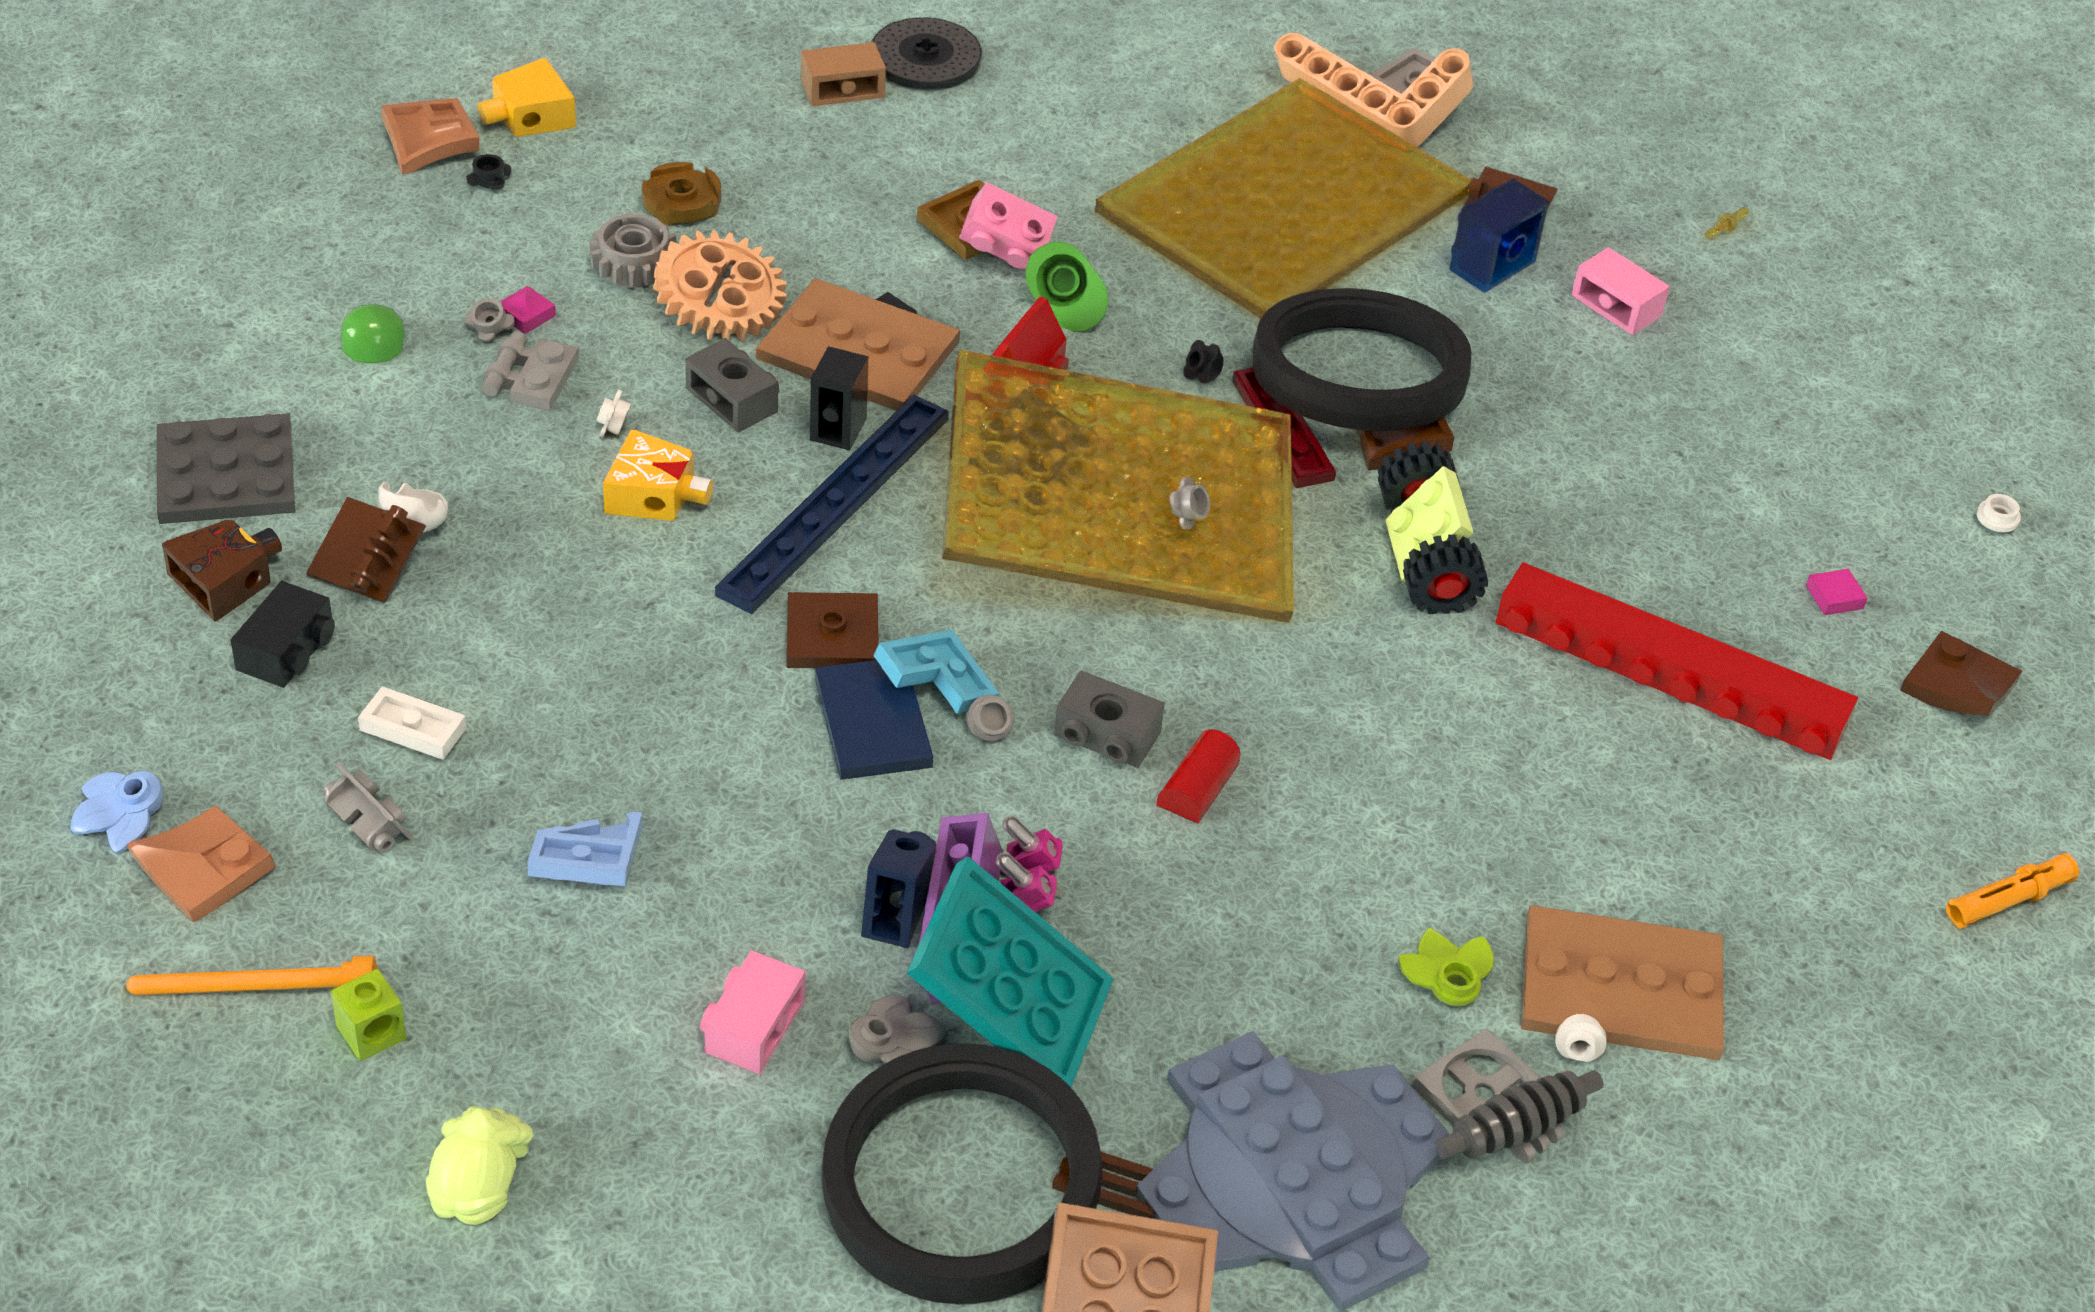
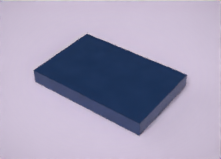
M877 660L815 668V681L840 780L933 768V754L913 685L896 688Z

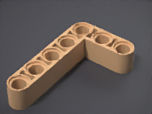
M1289 33L1279 38L1275 44L1279 68L1285 79L1403 150H1411L1421 145L1473 89L1474 81L1468 54L1461 49H1448L1442 52L1400 94L1303 35Z

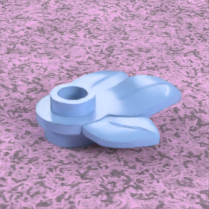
M137 771L127 776L117 772H107L93 777L82 786V791L88 799L82 802L75 810L70 829L76 835L107 831L109 844L115 853L118 854L127 850L128 843L140 839L147 832L150 826V816L162 804L163 786L156 775L148 771Z

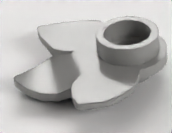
M899 995L885 996L872 1002L868 1014L855 1019L849 1030L850 1046L853 1053L861 1060L869 1063H887L909 1052L937 1046L944 1041L947 1035V1031L939 1021L922 1012L912 1013L909 999Z

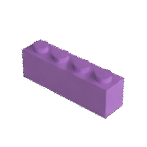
M988 813L941 818L919 944L958 862L969 856L999 881L1001 869L996 865L995 861L996 857L1003 853ZM926 990L932 1005L943 1004Z

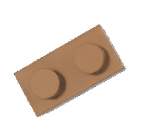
M875 42L801 51V82L812 107L885 98L886 67Z

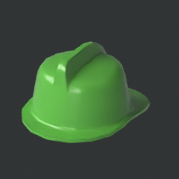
M1049 242L1036 249L1030 256L1025 270L1026 283L1035 299L1037 300L1041 296L1048 300L1061 328L1073 332H1085L1097 326L1105 316L1109 304L1108 291L1103 280L1087 258L1076 247L1064 242Z

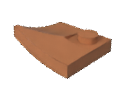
M458 98L381 105V119L389 134L402 175L412 173L430 163L450 156L479 151L480 137Z
M216 805L173 829L154 836L133 840L127 844L130 854L150 879L193 923L216 910L276 868L272 855Z

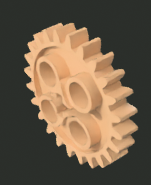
M712 230L710 238H705L700 231H696L694 240L683 234L679 244L671 241L668 250H662L653 276L655 278L653 290L659 292L657 302L667 304L665 314H678V326L688 322L692 324V334H696L703 329L706 330L708 340H711L715 333H721L723 339L729 340L730 335L735 334L739 340L745 341L747 332L757 337L760 335L762 327L770 329L774 319H779L787 296L784 293L787 282L780 279L783 272L781 268H772L773 256L761 257L763 249L761 246L751 250L747 247L749 239L744 238L740 243L734 242L733 234L730 232L725 239H720L716 230ZM733 265L729 277L724 279L713 305L707 307L712 293L714 294L719 288L727 267Z

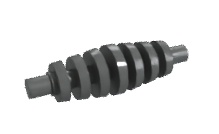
M1567 1070L1554 1076L1539 1078L1537 1081H1528L1521 1083L1519 1086H1511L1503 1090L1500 1095L1497 1094L1488 1099L1484 1105L1481 1104L1472 1109L1469 1115L1465 1114L1453 1122V1133L1435 1141L1436 1151L1444 1160L1461 1152L1466 1157L1474 1159L1485 1155V1153H1494L1501 1151L1503 1148L1518 1146L1522 1142L1528 1143L1533 1141L1540 1134H1545L1553 1129L1556 1124L1567 1120L1571 1114H1576L1584 1109L1587 1105V1095L1603 1088L1602 1077L1596 1070L1587 1072L1579 1077Z

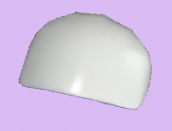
M383 482L379 487V508L389 510L392 505L403 508L408 512L406 518L425 524L426 527L423 533L437 528L447 518L448 502L440 493L424 489H412L408 483H404L396 493L391 492L388 482Z

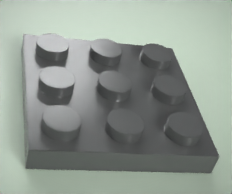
M290 413L157 424V516L159 524L296 513Z

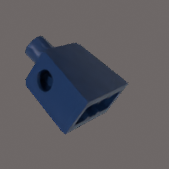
M896 829L887 832L868 865L861 937L909 948L927 902L936 852V842L925 833L920 831L908 833ZM903 891L897 902L902 905L900 908H897L890 903V897L895 892Z

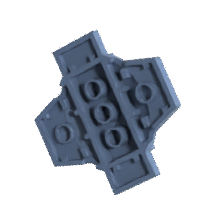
M1252 1031L1168 1070L1167 1081L1192 1113L1188 1136L1136 1186L1138 1191L1136 1198L1138 1201L1147 1203L1153 1211V1219L1218 1230L1214 1272L1257 1265L1258 1259L1268 1257L1291 1262L1289 1267L1291 1269L1311 1272L1338 1310L1342 1312L1428 1268L1430 1257L1400 1218L1404 1207L1406 1190L1409 1187L1413 1188L1441 1159L1436 1151L1435 1141L1450 1133L1394 1064L1321 1075L1309 1070L1293 1067L1285 1055L1274 1058L1256 1033Z

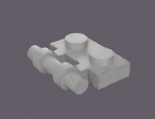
M514 331L510 338L504 339L498 348V359L491 362L484 372L485 381L481 387L482 391L488 396H496L500 388L510 390L511 403L551 411L579 360V347L538 339L535 347L531 349L524 347L527 342V336L523 332ZM513 365L523 366L520 372L511 371Z

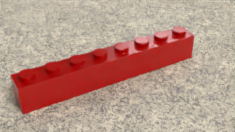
M1524 562L1521 563L1502 593L1496 624L1506 627L1514 633H1520L1545 643L1553 649L1562 650L1582 658L1597 667H1603L1621 674L1636 683L1645 684L1665 692L1680 701L1689 702L1716 713L1722 718L1733 720L1755 729L1763 735L1777 738L1799 747L1807 753L1816 754L1828 760H1832L1849 725L1859 698Z

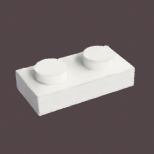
M383 686L358 717L360 731L442 760L445 759L467 729L466 715Z

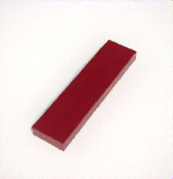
M1253 368L1233 371L1232 381L1295 488L1335 481L1336 470L1304 417L1289 410L1269 396L1258 383Z

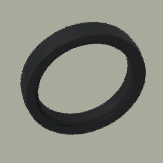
M1321 289L1288 297L1276 303L1264 313L1257 326L1253 343V370L1258 383L1269 396L1289 410L1306 418L1332 426L1356 430H1403L1437 421L1451 413L1461 403L1471 375V347L1466 335L1452 320L1437 310L1415 300L1367 289ZM1328 328L1367 329L1391 334L1422 347L1439 361L1443 371L1433 380L1412 387L1380 390L1355 388L1332 383L1308 374L1293 365L1284 356L1281 347L1292 337L1314 330Z
M971 1043L944 1044L915 1050L883 1064L868 1074L846 1096L833 1117L825 1140L822 1160L823 1196L831 1224L845 1249L860 1266L886 1285L905 1294L938 1303L974 1304L995 1301L1025 1291L1046 1279L1055 1212L1046 1223L1029 1237L996 1252L976 1256H945L914 1248L884 1230L871 1217L858 1195L854 1181L855 1166L860 1150L871 1131L889 1113L901 1105L934 1092L971 1089L1006 1096L1023 1104L1039 1115L1051 1127L1061 1142L1068 1159L1070 1178L1060 1203L1097 1209L1102 1187L1103 1172L1100 1145L1092 1118L1081 1099L1061 1077L1046 1066L1020 1053L1000 1047Z

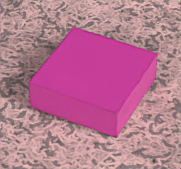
M1849 568L1811 574L1806 584L1824 615L1864 609L1868 599Z

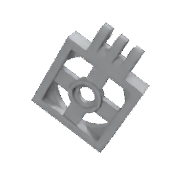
M1486 1028L1416 1075L1412 1087L1453 1125L1456 1119L1465 1114L1469 1115L1472 1109L1481 1104L1484 1105L1488 1100L1476 1095L1475 1089L1477 1087L1487 1086L1492 1089L1495 1096L1497 1094L1500 1095L1503 1090L1518 1083L1537 1081L1541 1077ZM1475 1055L1491 1056L1502 1068L1491 1076L1480 1075L1466 1061ZM1447 1074L1464 1088L1463 1095L1453 1102L1449 1101L1443 1089L1442 1078ZM1556 1124L1553 1129L1545 1134H1540L1537 1139L1528 1143L1522 1142L1520 1145L1509 1149L1524 1163H1528L1535 1158V1150L1538 1153H1542L1550 1147V1141L1556 1143L1564 1137L1565 1133L1562 1126Z

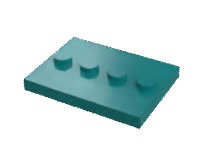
M969 856L955 865L906 974L995 1047L1020 1053L1039 1062L1061 1077L1070 1087H1072L1114 980L1111 975Z

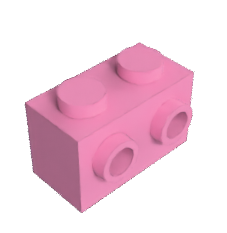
M986 182L971 203L959 239L970 243L979 251L989 252L1007 261L1012 267L1026 270L1030 256L1037 248L1049 243L1058 216Z

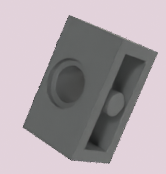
M726 338L685 358L686 389L738 433L778 412L779 384L776 378L770 372L762 369L750 359L745 351L739 350Z
M1080 670L1057 705L1054 736L1064 739L1070 745L1082 746L1105 755L1113 762L1125 763L1139 768L1161 733L1165 702Z

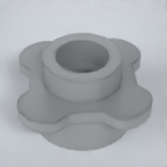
M488 298L478 301L465 317L467 326L475 328L478 332V339L481 342L493 341L495 335L500 334L503 330H510L515 324L513 315L505 313L502 303L498 299Z
M1183 477L1179 489L1171 493V509L1176 517H1180V525L1183 529H1192L1194 520H1201L1207 517L1210 509V499L1203 485H1194L1191 477Z

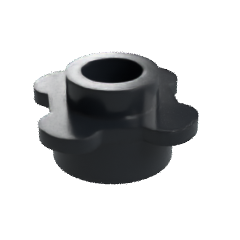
M484 154L473 160V172L466 176V180L471 186L480 185L484 188L498 190L505 186L504 179L512 171L511 167L505 164L501 157L494 154Z
M1196 340L1191 345L1186 358V365L1183 370L1185 378L1190 380L1199 378V381L1204 384L1215 380L1220 375L1224 364L1220 347L1214 343L1207 346L1204 341Z

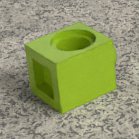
M378 968L331 990L336 1027L359 1061L407 1039L402 1002Z

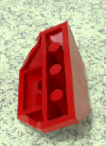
M1039 296L982 368L977 380L971 383L965 391L963 407L964 424L972 426L1025 417L1036 404L1042 405L1045 402L1055 380L1061 381L1064 378L1069 365V359L1065 357L1067 339L1046 298Z

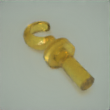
M1742 207L1733 214H1722L1718 219V223L1704 233V237L1710 239L1724 230L1728 232L1733 231L1737 227V222L1749 214V210L1746 207Z

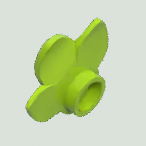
M1428 928L1419 942L1417 954H1401L1398 956V962L1404 976L1415 985L1431 989L1435 996L1446 1004L1465 1006L1473 1003L1478 998L1481 990V980L1492 972L1494 957L1490 944L1483 936L1473 938L1458 948L1436 930Z

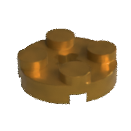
M670 162L655 167L650 171L651 178L647 181L644 179L642 182V202L644 207L664 225L671 226L677 223L695 222L704 218H712L718 213V206L721 202V182L719 177L706 167L704 173L699 170H693V163Z

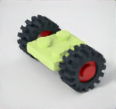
M1414 442L1407 444L1408 450L1405 452L1400 447L1393 450L1395 458L1387 455L1383 459L1384 466H1379L1378 482L1387 510L1390 509L1391 515L1385 521L1402 581L1406 582L1411 602L1413 604L1416 603L1417 609L1421 612L1427 608L1428 614H1436L1438 610H1442L1443 614H1450V609L1456 608L1457 613L1465 611L1463 604L1468 603L1472 607L1478 603L1476 596H1484L1486 593L1484 587H1488V578L1478 546L1474 542L1470 544L1469 537L1474 532L1460 489L1459 478L1453 459L1447 449L1443 451L1442 446L1435 444L1431 449L1429 442H1421L1420 448H1415Z

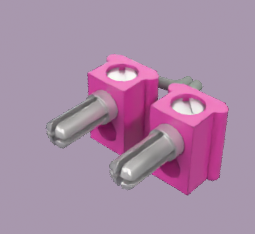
M1015 815L1005 817L1002 821V828L1015 841L1008 843L1006 851L996 857V865L1008 876V878L1001 880V884L1034 912L1054 905V899H1060L1063 888L1058 883L1057 869L1060 867L1063 848L1061 839L1055 838L1047 829L1032 833Z

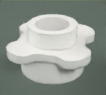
M618 389L614 400L605 398L596 419V422L603 424L599 435L601 438L604 437L606 430L617 435L621 430L631 403L619 399L622 390Z

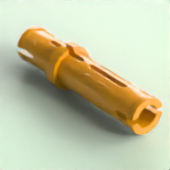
M2061 853L2057 857L2037 865L2032 863L2020 866L2016 873L2009 877L1988 884L1958 898L1950 899L1949 903L1946 904L1947 915L1961 929L2026 900L2031 902L2039 901L2047 896L2048 891L2067 883L2075 882L2080 875L2078 864L2068 853Z

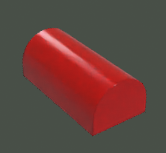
M1208 729L1203 731L1158 794L1156 806L1199 824L1240 763L1241 752L1235 740L1219 730Z

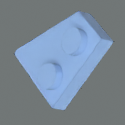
M642 812L626 813V823L601 828L598 819L579 822L569 827L557 826L537 830L528 858V876L626 887L642 829Z

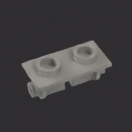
M340 762L335 764L345 775L338 781H331L324 787V802L347 825L360 813L363 814L350 828L366 843V846L371 851L388 852L394 846V838L401 832L409 840L414 838L401 825L408 817L388 797L380 803L373 796L380 789L361 769H358L352 775Z

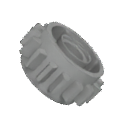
M624 214L616 216L605 222L599 231L593 232V241H589L592 269H599V275L602 279L606 278L619 286L637 288L652 285L655 282L653 276L662 250H668L671 241L676 243V234H668V226L666 224L664 225L656 218L648 215Z

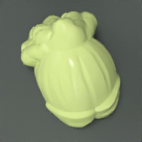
M472 1106L463 1112L462 1116L448 1119L442 1124L441 1131L445 1138L440 1142L433 1154L429 1176L426 1177V1187L432 1209L440 1218L456 1217L465 1224L478 1225L492 1219L506 1206L509 1186L517 1165L516 1158L524 1157L527 1154L528 1143L532 1140L534 1133L532 1128L528 1124L523 1123L519 1117L511 1113L506 1114L503 1109H484Z

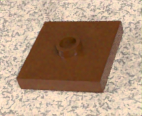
M788 592L787 668H817L876 660L873 655L879 645L878 593Z

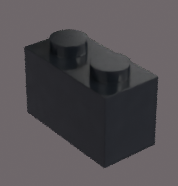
M830 346L827 347L811 376L810 441L851 450L867 419L869 356Z
M281 580L230 639L236 671L282 688L289 683L295 674L303 673L309 663L310 656L320 644L328 643L333 635L335 621L332 619L329 597Z

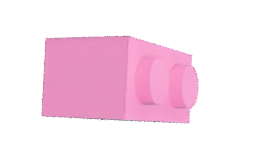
M1608 247L1578 266L1572 296L1633 335L1663 315L1670 286Z
M751 950L741 967L734 966L731 969L724 985V993L718 1003H710L704 1012L700 1030L705 1032V1053L761 1074L805 1002L806 971Z

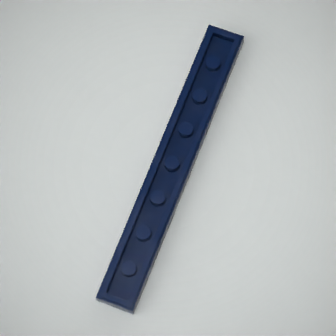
M913 395L715 586V596L752 615L948 421L949 411Z

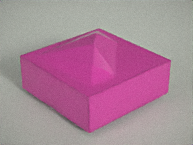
M529 286L501 301L505 313L513 315L515 320L514 327L524 334L556 316L555 304Z

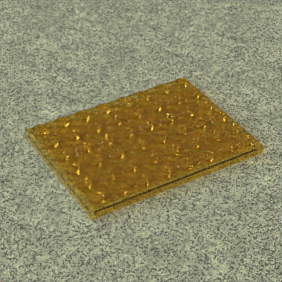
M1299 78L1096 199L1095 212L1261 318L1273 305L1288 297L1308 291L1326 289L1470 195L1468 189L1471 179Z
M960 349L955 368L942 559L1289 623L1294 613L1290 414ZM1183 477H1191L1194 485H1203L1210 499V509L1207 517L1201 520H1194L1193 528L1188 530L1181 527L1180 517H1176L1173 514L1170 504L1171 493L1179 489Z

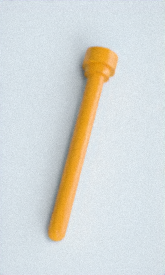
M375 955L353 956L352 961H343L342 967L133 975L128 979L126 987L129 993L133 995L331 988L341 986L377 969V960Z

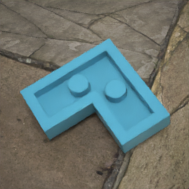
M953 629L880 642L873 655L896 688L934 681L957 714L968 712L970 705L979 697L984 695L999 696V692Z

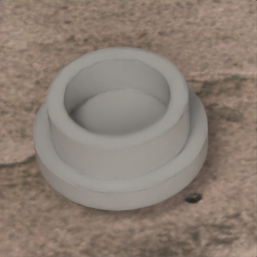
M984 695L970 705L967 712V724L973 735L980 740L988 742L997 741L1005 737L1011 730L1013 712L1010 705L1003 698L996 695Z

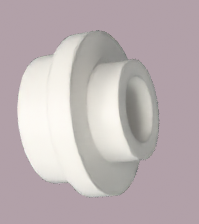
M1993 494L1979 505L1977 518L1988 529L1997 532H2010L2019 525L2021 520L2020 507L2013 498L2007 495Z
M1576 1014L1568 1017L1559 1026L1556 1032L1555 1043L1557 1050L1563 1057L1590 1062L1603 1054L1606 1048V1033L1595 1018L1585 1014Z

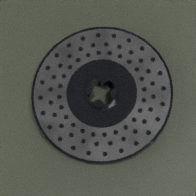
M917 17L899 20L883 27L872 40V42H875L886 67V77L896 83L909 87L935 89L959 84L977 72L982 59V48L978 39L966 28L943 19Z

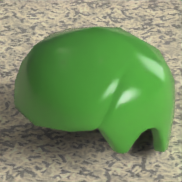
M380 304L362 305L354 308L343 319L341 325V345L344 354L351 359L370 364L386 362L403 351L404 324L393 308Z

